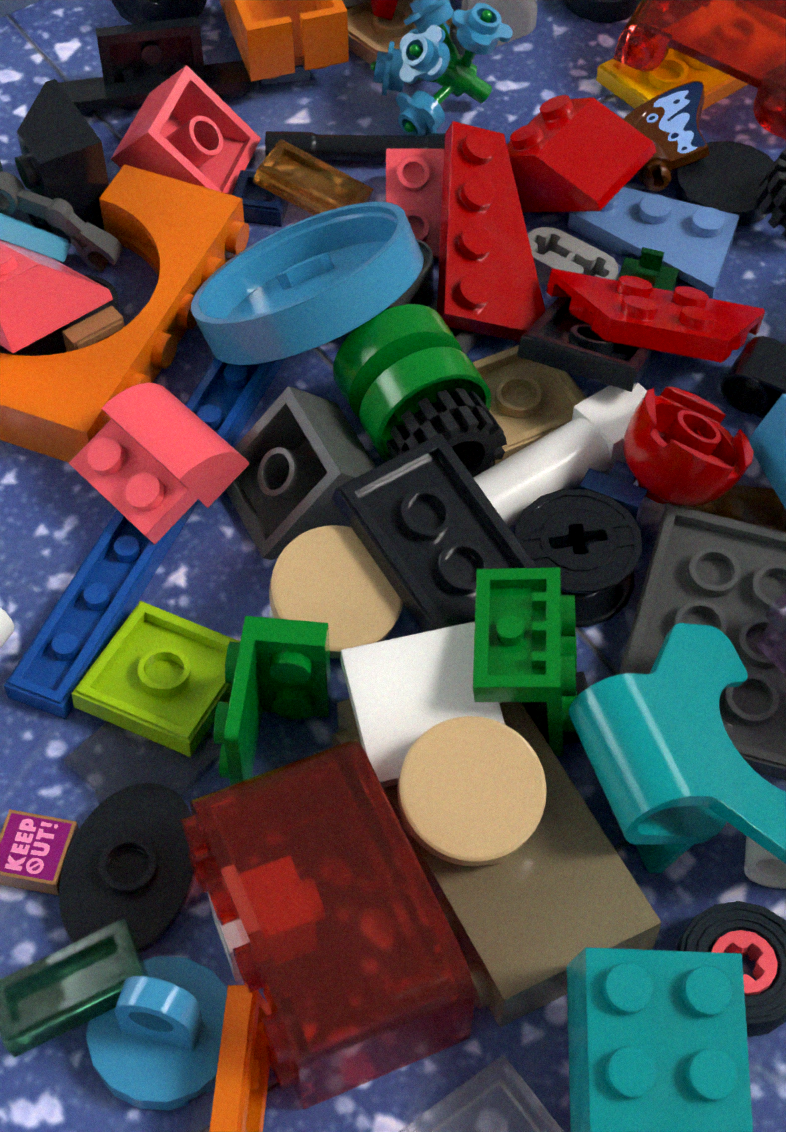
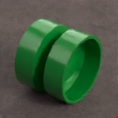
M406 304L382 311L371 320L357 327L345 339L334 360V381L353 413L360 419L361 426L377 453L385 462L389 461L386 442L393 439L390 434L391 429L394 425L404 426L405 423L401 416L408 409L414 414L421 408L417 402L427 397L430 403L436 401L437 392L447 390L450 396H452L455 389L459 388L465 389L467 394L470 391L475 392L489 410L491 407L492 398L488 385L470 358L462 352L459 342L440 314L428 306Z

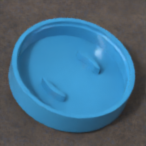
M366 202L339 207L289 225L261 239L218 268L197 290L191 303V312L212 354L218 360L234 365H251L276 361L326 344L356 329L384 311L400 298L417 279L423 267L424 257L404 210L398 205L387 202Z

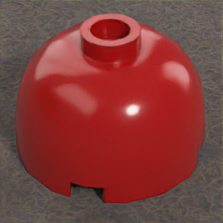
M666 386L660 396H655L654 388L648 390L634 410L624 435L623 452L632 475L638 481V486L647 489L646 496L649 499L660 504L671 503L677 506H703L725 495L740 480L751 465L754 451L748 437L741 429L733 437L728 430L720 425L726 414L715 405L696 394L676 387Z

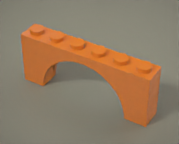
M124 164L99 198L104 230L116 237L122 246L138 254L151 266L158 276L155 291L143 310L130 323L95 344L52 355L23 356L0 353V440L69 463L111 420L101 409L109 400L132 386L153 383L161 369H166L171 365L176 354L177 344L186 330L193 329L197 324L191 312V303L197 290L218 268L246 248L250 229L248 223L244 222L242 198Z

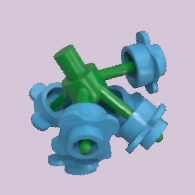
M414 0L409 4L413 13L404 20V23L409 25L413 22L416 28L403 36L399 49L394 48V41H390L388 52L378 51L376 61L370 65L371 70L374 71L373 82L383 84L381 95L386 96L387 90L401 92L395 98L401 113L398 116V123L407 135L437 133L436 130L445 121V114L440 104L451 93L456 97L466 93L479 103H483L489 97L492 86L476 76L477 66L472 62L476 54L487 55L492 53L498 41L508 42L513 35L511 27L501 22V15L490 5L476 3L470 10L457 9L454 11L449 2L450 0ZM452 18L453 24L459 27L456 36L459 43L466 49L463 56L459 54L449 35L450 27L445 22ZM416 80L435 82L442 86L433 96L424 91H416L410 97L402 92L404 82L413 84Z

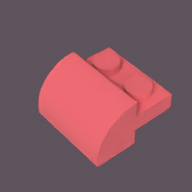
M143 383L132 386L109 400L101 409L111 420L69 462L82 477L154 544L170 530L197 500L208 508L250 464L246 458L169 390L156 383Z

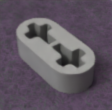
M541 227L527 233L538 281L547 286L551 268L617 281L618 264L607 253L553 227Z

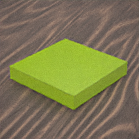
M140 601L72 692L73 706L191 757L214 723L218 702H227L231 696L233 684L225 682L226 654L229 642L240 641Z

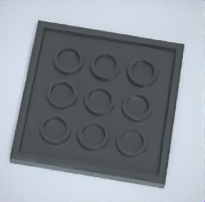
M666 503L619 674H649L666 634L678 623L709 625L719 629L732 642L748 673V678L742 685L726 688L721 692L719 709L725 730L737 751L757 773L786 780V532Z

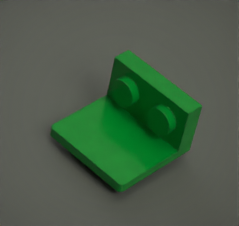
M560 568L477 569L473 663L474 702H547L549 746L555 756H564V732H576L568 713L571 703L577 697L575 595L561 594Z
M245 616L241 641L229 642L225 661V682L233 685L230 702L219 701L217 704L213 737L214 743L221 745L219 775L220 778L230 779L234 803H248L263 712H274L288 719H305L309 716L329 717L332 689L328 623Z

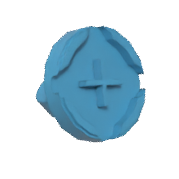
M156 956L131 964L108 981L90 1009L86 1040L93 1067L111 1093L139 1109L170 1111L188 1105V1100L198 1097L205 1090L206 1093L210 1092L215 1087L227 987L211 969L185 957Z

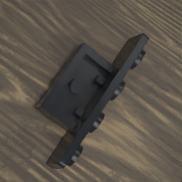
M197 17L96 28L103 77L58 82L83 116L91 115L97 109L119 107L124 110L140 109L151 91L186 65L217 95L222 97L236 98L245 95L247 91L259 89V80L251 82L243 60L204 65L200 26Z

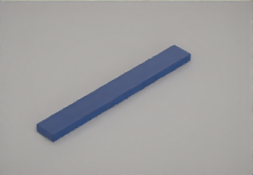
M214 358L185 405L227 443L233 446L286 358L251 365L228 364ZM199 500L189 508L156 544L152 543L124 515L116 510L4 684L8 698L66 720L74 707L72 692L129 617Z

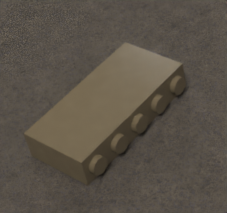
M349 698L337 703L338 732L332 734V742L342 766L347 772L354 769L357 770L366 786L362 789V796L370 817L377 827L387 824L397 842L393 846V851L402 875L410 885L419 882L430 901V904L426 905V912L437 938L444 946L453 943L465 966L460 968V972L470 998L479 1009L488 1006L500 1028L567 995V964L585 947L653 950L662 923L522 702H499L505 725L519 733L530 744L540 760L546 780V804L538 826L519 850L501 863L482 866H463L444 861L429 853L406 832L402 825L398 804V784L373 790L351 700Z

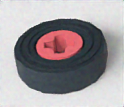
M742 901L715 904L695 916L679 938L676 951L740 953L742 958L748 955L749 960L756 961L752 974L757 980L755 981L747 974L743 975L747 1037L768 1034L786 1022V920L764 906Z

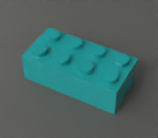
M585 947L567 964L570 1132H753L742 954Z

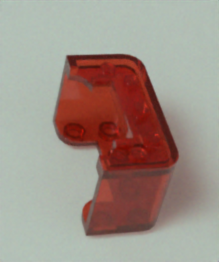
M357 739L349 740L190 800L192 816L181 819V824L191 852H188V857L201 892L209 893L221 926L235 922L243 945L233 948V953L248 993L262 989L272 1013L261 1018L262 1027L269 1044L265 1046L272 1071L281 1091L294 1086L303 1110L470 1039L475 990L467 962L381 783Z

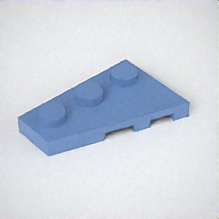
M623 187L601 211L569 212L567 228L620 256L633 253L640 257L642 247L665 252L662 266L679 269L678 278L695 286L696 289L705 292L709 298L713 299L737 230L740 215Z

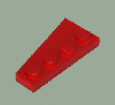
M452 121L445 133L437 312L448 327L520 342L521 336L545 312V306L505 136L503 133Z

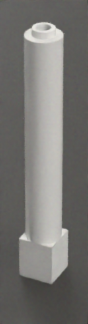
M637 383L632 392L609 385L576 404L573 408L572 420L473 477L507 526L510 528L517 524L523 510L540 496L562 489H575L579 487L589 468L609 475L617 460L627 463L623 452L624 435L634 410L647 390L639 383ZM272 610L269 611V618H274Z

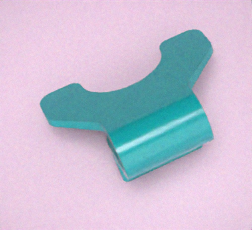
M687 623L676 624L666 634L649 674L625 673L603 679L581 692L569 707V717L627 842L636 845L649 873H662L694 844L704 843L713 839L723 830L727 822L786 863V792L762 778L743 759L725 730L719 709L721 692L726 688L742 685L747 680L748 673L730 639L713 626Z

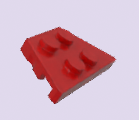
M551 268L546 292L550 296L572 298L569 311L579 320L588 323L592 327L591 329L605 341L720 363L731 356L732 350H738L745 344L748 333L754 335L759 333L765 313L763 308L711 299L705 292L692 287L678 286L674 291L653 288L649 281L635 276H620L618 281Z

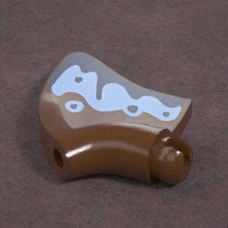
M692 81L668 90L645 102L623 118V120L652 140L657 150L636 173L639 181L649 191L656 192L665 189L671 181V170L710 155L709 146L699 129V121L705 98L704 85L701 81Z

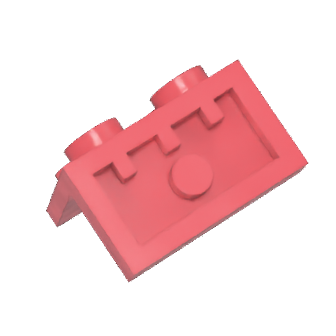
M386 149V202L398 205L404 210L416 239L427 243L432 249L433 258H439L444 149Z

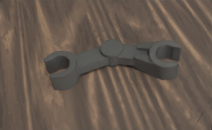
M0 171V213L12 214L18 209L45 219L51 226L60 228L71 238V243L87 266L97 272L102 273L108 262L112 265L116 264L123 251L122 244L116 237L88 222L82 221L74 213L72 206L67 201L61 198L50 199L25 190L24 185L16 176Z

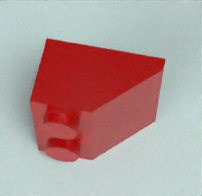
M568 95L556 96L544 102L539 108L540 113L527 125L515 130L510 135L511 141L507 144L523 213L601 211L657 152L652 140L594 97L570 99Z

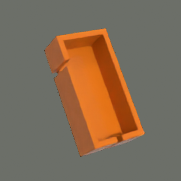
M219 0L251 82L262 79H274L282 75L295 73V66L303 65L305 71L349 62L347 9L342 0Z

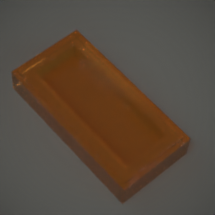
M282 139L278 141L257 168L253 183L313 215L339 207L369 202L373 192V188Z

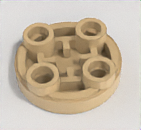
M322 526L297 536L279 555L270 579L269 600L274 618L328 623L330 658L340 659V652L343 649L383 641L393 629L403 607L401 598L351 527Z
M478 716L448 719L424 732L407 753L398 780V804L402 825L406 832L434 856L463 866L494 865L503 862L519 850L533 834L541 820L546 804L545 774L540 760L530 744L507 725L496 720Z

